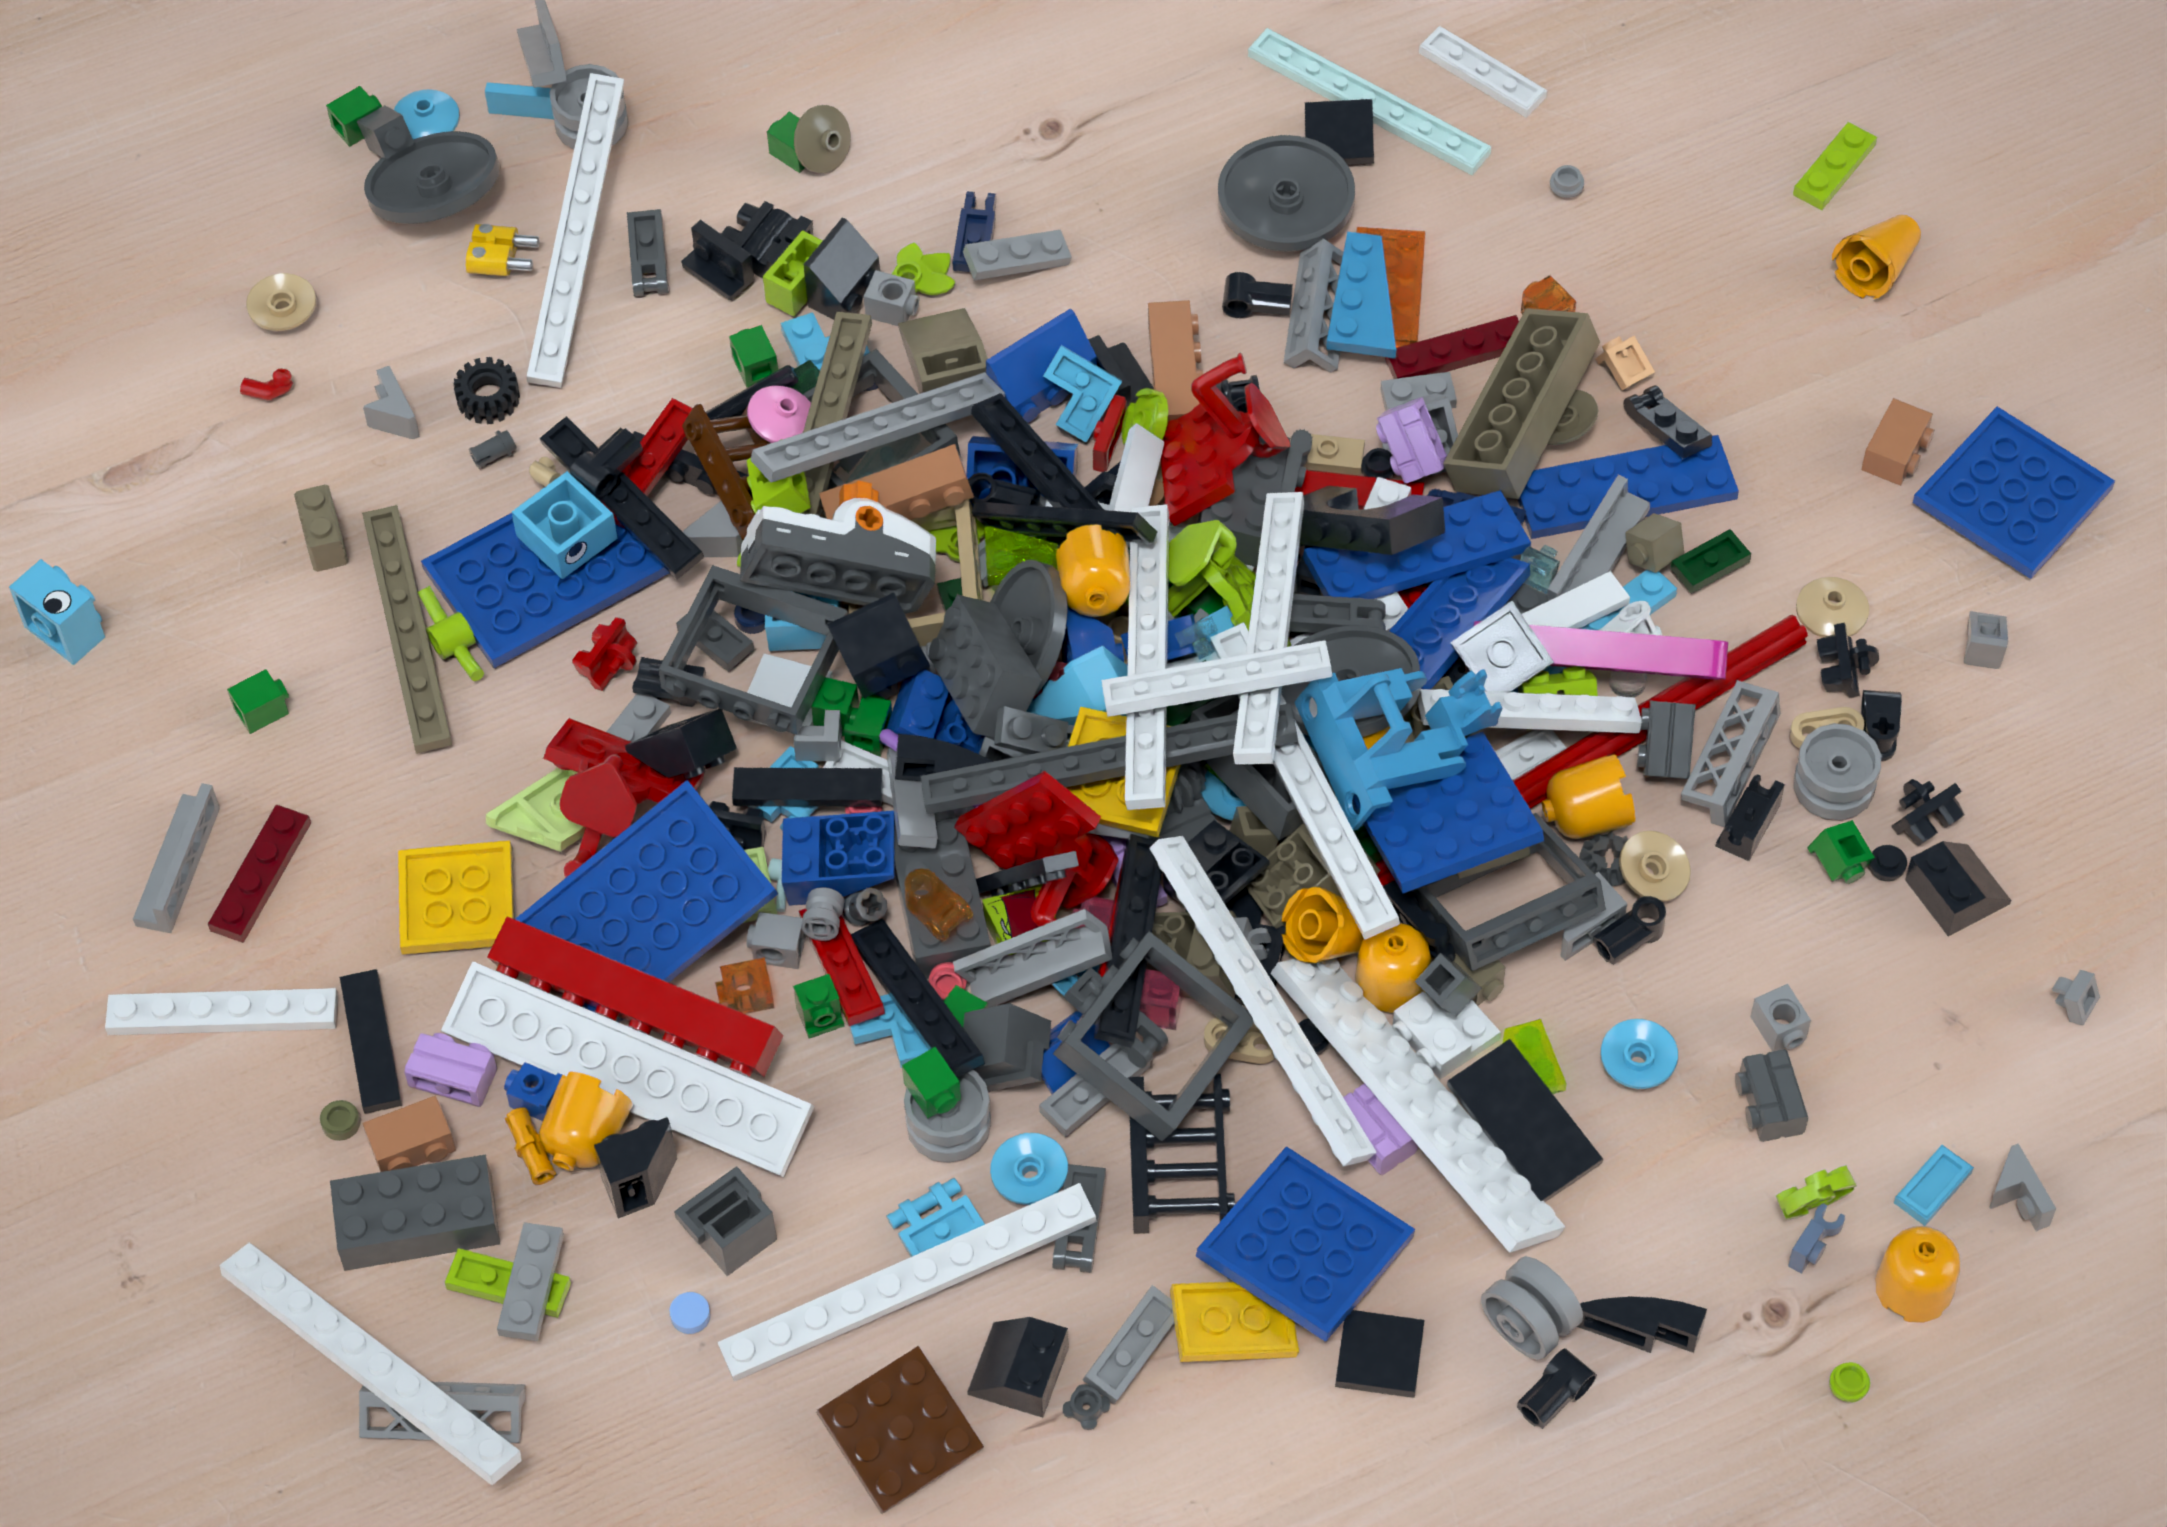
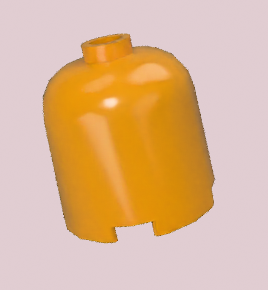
M1097 524L1081 526L1070 531L1067 534V539L1056 551L1057 570L1062 589L1067 595V605L1078 614L1089 617L1106 616L1117 611L1125 603L1130 591L1128 545L1122 535L1119 533L1115 535L1110 531L1102 530V526Z
M1604 756L1555 773L1547 786V800L1541 802L1546 821L1548 823L1554 821L1559 832L1573 839L1598 835L1632 825L1636 821L1633 798L1631 793L1626 795L1623 793L1619 779L1625 778L1626 775L1617 756Z
M1402 923L1366 940L1363 939L1358 953L1355 982L1362 988L1363 996L1378 1010L1394 1013V1010L1424 991L1415 981L1431 964L1427 941L1421 932L1410 925Z
M570 1071L567 1077L562 1075L539 1131L540 1142L545 1150L553 1156L552 1162L568 1171H573L575 1167H596L598 1161L594 1145L600 1143L609 1135L619 1134L633 1106L630 1098L622 1091L616 1089L614 1095H612L608 1091L599 1088L602 1082L600 1079Z
M1913 1226L1897 1234L1890 1241L1875 1278L1876 1294L1882 1306L1904 1316L1903 1319L1907 1322L1924 1323L1940 1317L1954 1297L1960 1273V1256L1954 1242L1943 1232L1928 1226Z

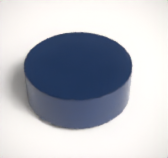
M736 605L734 609L735 623L741 631L748 634H756L765 630L764 614Z

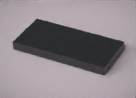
M1508 1039L1447 1081V1086L1473 1120L1479 1123L1489 1140L1495 1147L1504 1152L1506 1160L1513 1169L1529 1181L1532 1192L1540 1201H1548L1602 1164V1156L1511 1039Z

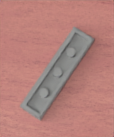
M888 747L887 762L898 845L936 848L938 836L934 813L927 814L922 783L921 781L895 780L896 751Z

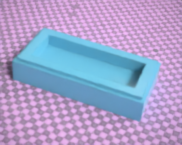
M489 82L485 88L488 112L491 114L554 119L550 100L551 88H534L533 86Z
M1941 1145L1898 1193L1894 1204L1926 1226L1972 1174L1974 1167L1944 1145Z

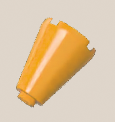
M1897 215L1843 238L1835 246L1832 253V261L1836 259L1838 267L1835 271L1837 279L1848 291L1861 298L1868 295L1875 296L1873 299H1876L1887 293L1920 241L1921 231L1916 221L1907 215Z
M1311 887L1298 890L1288 900L1282 913L1281 922H1286V934H1282L1283 943L1289 953L1299 961L1319 963L1358 953L1364 937L1343 897L1325 888Z

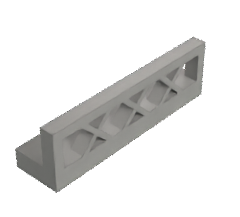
M535 0L539 25L517 29L520 46L534 88L567 81L560 43L545 0Z
M1325 239L1315 243L1311 248L1300 252L1284 363L1294 369L1306 361L1312 360L1331 373L1338 369L1340 351L1327 349V356L1319 351L1318 347L1320 339L1323 340L1326 347L1329 329L1323 318V313L1326 311L1331 320L1334 305L1327 287L1330 284L1336 294L1339 278L1331 260L1333 259L1341 265L1343 251Z
M1619 474L1550 584L1548 588V601L1609 571L1612 572L1627 547L1625 532L1643 521L1650 510V502L1628 492L1627 478Z
M1737 680L1681 793L1682 800L1710 808L1712 824L1725 827L1781 714L1779 692ZM1742 695L1759 699L1757 706L1741 711L1738 702ZM1741 722L1744 728L1743 734L1727 739L1724 733L1725 728ZM1727 751L1730 756L1729 762L1714 768L1710 762L1711 756ZM1713 779L1716 785L1712 796L1694 791L1697 784Z
M201 783L197 796L182 794L133 917L135 926L172 933L220 810L212 785Z
M1083 909L953 961L954 972L970 983L971 994L987 1002L988 1007H993L1087 970L1090 967L1092 968L1112 960V952L1107 926L1089 911ZM1080 925H1085L1082 928L1074 929L1075 927H1078ZM978 966H984V967L979 968V969H977V970H974V969H973V968L978 967Z
M430 1381L510 1443L520 1442L521 1407L525 1401V1384ZM362 1386L359 1391V1438L433 1440L365 1386ZM370 1407H384L395 1419L387 1427H371ZM477 1411L485 1412L482 1415H480ZM494 1411L511 1412V1431H496L485 1419ZM400 1423L404 1428L395 1426Z

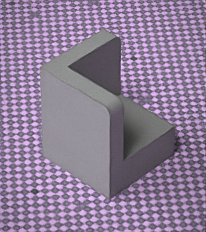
M825 710L824 726H801L798 734L794 736L796 761H840L842 739L840 710Z

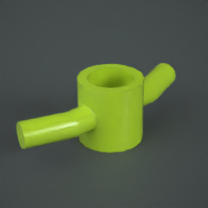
M431 586L417 592L435 623L427 627L426 632L438 656L445 660L455 655L471 680H480L484 672L467 649L474 645L476 641L464 616L460 612H456L447 617Z

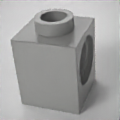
M875 270L864 294L865 314L871 315L873 320L898 326V323L908 321L910 315L915 316L919 307L920 297L915 292V280Z
M759 912L756 926L750 925L747 934V948H752L754 963L798 969L806 939V934L801 929L803 918Z
M1788 984L1754 998L1750 1017L1772 1052L1784 1048L1787 1050L1794 1049L1806 1040L1811 1019ZM1776 1019L1787 1020L1789 1024L1778 1023Z

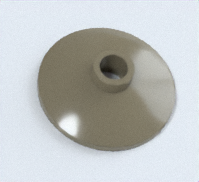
M817 105L808 109L802 115L794 133V148L799 161L806 169L815 173L831 172L842 164L848 154L851 141L850 128L845 116L838 109L829 105Z
M1575 390L1548 444L1558 445L1574 441L1592 428L1597 420L1599 411L1592 395L1585 391Z

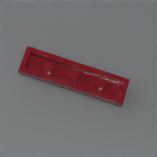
M1517 315L1400 346L1396 348V358L1385 357V361L1393 379L1444 373L1499 358L1519 320Z
M277 804L275 805L209 920L208 927L210 932L242 943L245 942L310 827L311 820L309 815Z

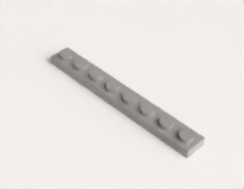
M984 372L753 449L751 462L770 482H774L972 415L971 409L973 404L999 393L1005 397V392Z

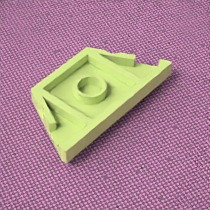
M560 768L555 769L486 814V824L491 828L561 852L582 838L586 828L569 821L562 814L559 805L566 780L578 772L562 770Z

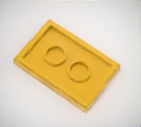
M1209 1282L1171 1285L1170 1296L1172 1299L1180 1362L1297 1357L1299 1347L1294 1321L1237 1283Z

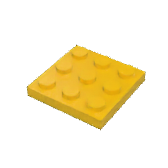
M1080 707L1068 747L1126 736L1127 717L1121 715L1107 717V712ZM1181 765L1166 767L1165 807L1127 810L1125 803V776L1065 788L1101 816L1098 824L1159 837Z
M510 840L398 850L399 934L402 955L492 947L506 917L514 919L512 846Z

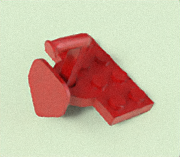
M1242 353L1193 380L1191 391L1200 404L1180 418L1167 422L1162 439L1165 443L1161 455L1165 505L1168 506L1169 519L1174 526L1234 493L1232 470L1243 463L1249 455L1269 458L1291 447L1272 405L1256 385L1250 383L1245 386L1247 413L1238 412L1217 388V384L1241 372L1242 374L1247 373ZM1259 436H1261L1266 443L1262 444L1259 441Z
M568 718L547 745L543 759L553 762L556 767L562 770L578 772L566 780L559 805L562 814L569 821L586 828L578 854L574 860L567 862L564 866V876H569L597 853L603 834L617 837L631 826L637 804L642 803L646 799L658 804L687 780L697 791L703 781L705 772L689 779H685L683 774L667 778L627 753L625 745L631 743V741Z
M1046 771L959 816L954 826L958 832L965 836L969 843L977 846L991 857L996 865L1004 869L1044 857L1076 851L1079 866L1065 870V878L1043 884L1032 905L1031 917L1039 927L1057 920L1054 917L1060 905L1070 909L1100 893L1109 882L1119 861L1111 844L1098 834L1088 833L1097 827L1101 816Z

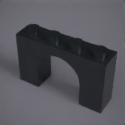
M1326 486L1303 496L1304 510L1299 543L1301 545L1393 555L1445 533L1442 497L1413 494L1389 505L1359 510L1357 488Z

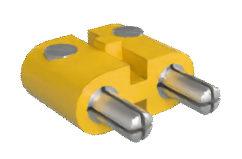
M475 224L471 236L472 242H469L466 253L465 265L467 273L509 276L511 270H532V259L515 258L518 246L538 248L540 244L539 236L518 234L517 227Z

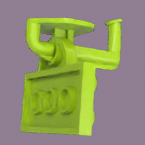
M1219 520L1188 525L1169 542L1168 578L1174 585L1168 590V611L1175 617L1210 584L1223 597L1224 605L1232 612L1233 616L1230 619L1234 626L1244 623L1249 631L1256 573L1234 555L1237 547L1236 537ZM1128 594L1127 599H1126V601H1125V603H1126L1128 606H1129V594ZM1288 638L1287 647H1290V646H1292V645H1291L1290 640H1289V638Z

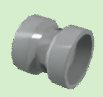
M824 887L810 891L806 902L807 911L803 915L801 929L808 937L826 941L837 936L840 927L839 917L843 913L845 903L843 896L833 889Z

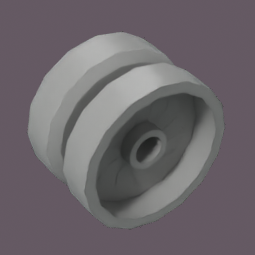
M593 64L574 66L565 71L567 81L552 84L550 100L556 134L565 145L572 149L575 148L590 73L619 78L615 72L604 66ZM624 91L621 97L612 146L625 135L628 127Z
M1833 723L1821 726L1807 735L1800 747L1798 763L1794 774V791L1799 802L1809 812L1824 819L1833 820L1855 817L1867 809L1874 797L1881 770V753L1876 742L1865 731L1846 724Z
M974 1070L957 1078L960 1082L961 1100L957 1102L955 1107L946 1113H937L930 1118L926 1117L906 1088L904 1108L909 1140L919 1153L931 1160L948 1163L965 1160L978 1152L988 1139L991 1127L988 1090L986 1083Z
M1527 1256L1520 1258L1506 1271L1505 1280L1500 1279L1494 1282L1481 1296L1484 1313L1499 1334L1516 1350L1536 1360L1545 1358L1558 1345L1559 1336L1563 1337L1570 1334L1583 1320L1581 1305L1563 1279L1544 1263Z

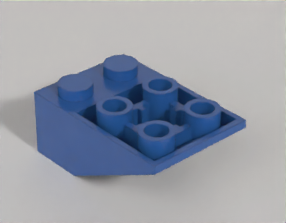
M924 669L908 677L901 684L887 729L892 730L897 735L899 733L923 736L949 742L979 754L985 736L972 732L940 676Z
M894 811L783 818L781 883L789 906L806 905L808 894L816 888H830L839 892L844 897L894 878Z

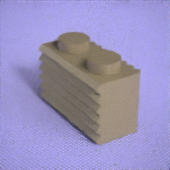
M324 484L296 491L294 497L313 570L319 572L346 565L348 558L329 485Z

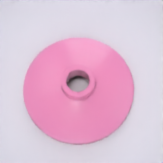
M768 386L758 390L750 399L747 408L748 420L759 436L768 442L774 443L803 433L811 402L803 394L792 388Z

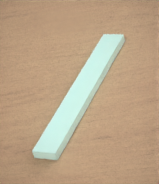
M1266 28L1248 48V57L1331 101L1372 99L1374 124L1470 175H1473L1491 154L1490 145L1269 28Z

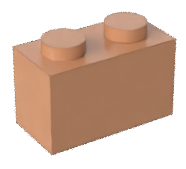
M1893 398L1866 448L1861 470L1901 486L1907 473L1914 475L1921 459V455L1918 454L1920 449H1927L1933 438L1935 430L1930 428L1933 413Z
M436 1095L362 1123L380 1172L414 1167L428 1161H440L449 1153L456 1151L450 1129Z

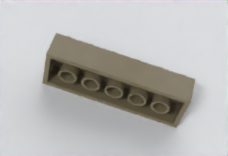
M1526 308L1443 463L1456 492L1486 495L1501 490L1505 498L1519 499L1600 344L1588 313Z

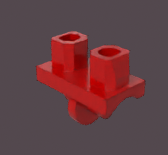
M615 617L610 625L598 624L592 632L591 640L594 643V647L590 652L585 650L578 651L572 659V663L578 673L588 677L594 689L603 691L620 668L632 670L637 663L636 657L632 654L637 641L627 631L625 620Z

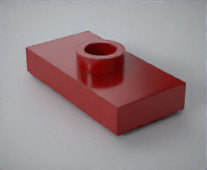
M1114 395L1104 421L1098 420L1093 436V440L1096 441L1093 447V470L1107 471L1122 432L1123 419L1127 409L1125 397Z

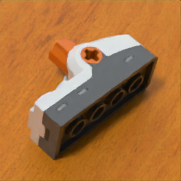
M858 480L853 484H844L839 491V507L835 511L832 520L821 518L815 514L795 513L780 507L763 506L761 510L758 509L747 528V535L741 544L740 581L864 606L894 592L904 613L907 614L918 611L935 584L936 537L904 516L886 509L878 503L879 491L872 488V483Z

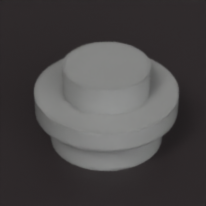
M1564 165L1557 168L1551 175L1550 188L1560 197H1575L1584 188V178L1576 167Z

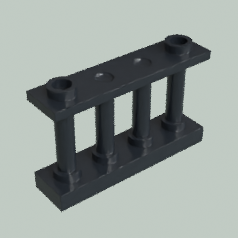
M1216 1074L1213 1078V1093H1202L1191 1107V1109L1214 1108L1215 1127L1176 1128L1167 1138L1161 1141L1129 1116L1134 1234L1149 1233V1219H1157V1215L1219 1213L1220 1223L1234 1207L1235 1195L1234 1193H1227L1223 1124V1112H1230L1229 1088L1222 1089L1221 1074ZM1128 1077L1131 1082L1144 1091V1077ZM1144 1091L1166 1110L1178 1095H1152V1091ZM1215 1143L1216 1162L1155 1164V1160H1147L1146 1149H1154V1145ZM1217 1178L1218 1197L1156 1199V1195H1148V1184H1154L1157 1179Z

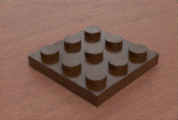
M919 1346L817 1409L816 1412L881 1514L984 1448Z

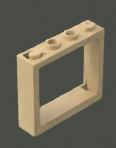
M970 499L958 505L948 506L929 513L923 518L912 519V522L926 531L957 525L962 594L966 597L983 600L976 518L971 513L973 507ZM842 601L843 608L847 610L848 614L863 607L859 604ZM945 613L908 619L921 646H926L928 642H932L938 636L944 623Z

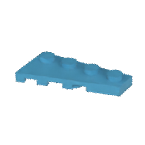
M1347 231L1327 336L1326 349L1396 358V344L1382 236Z

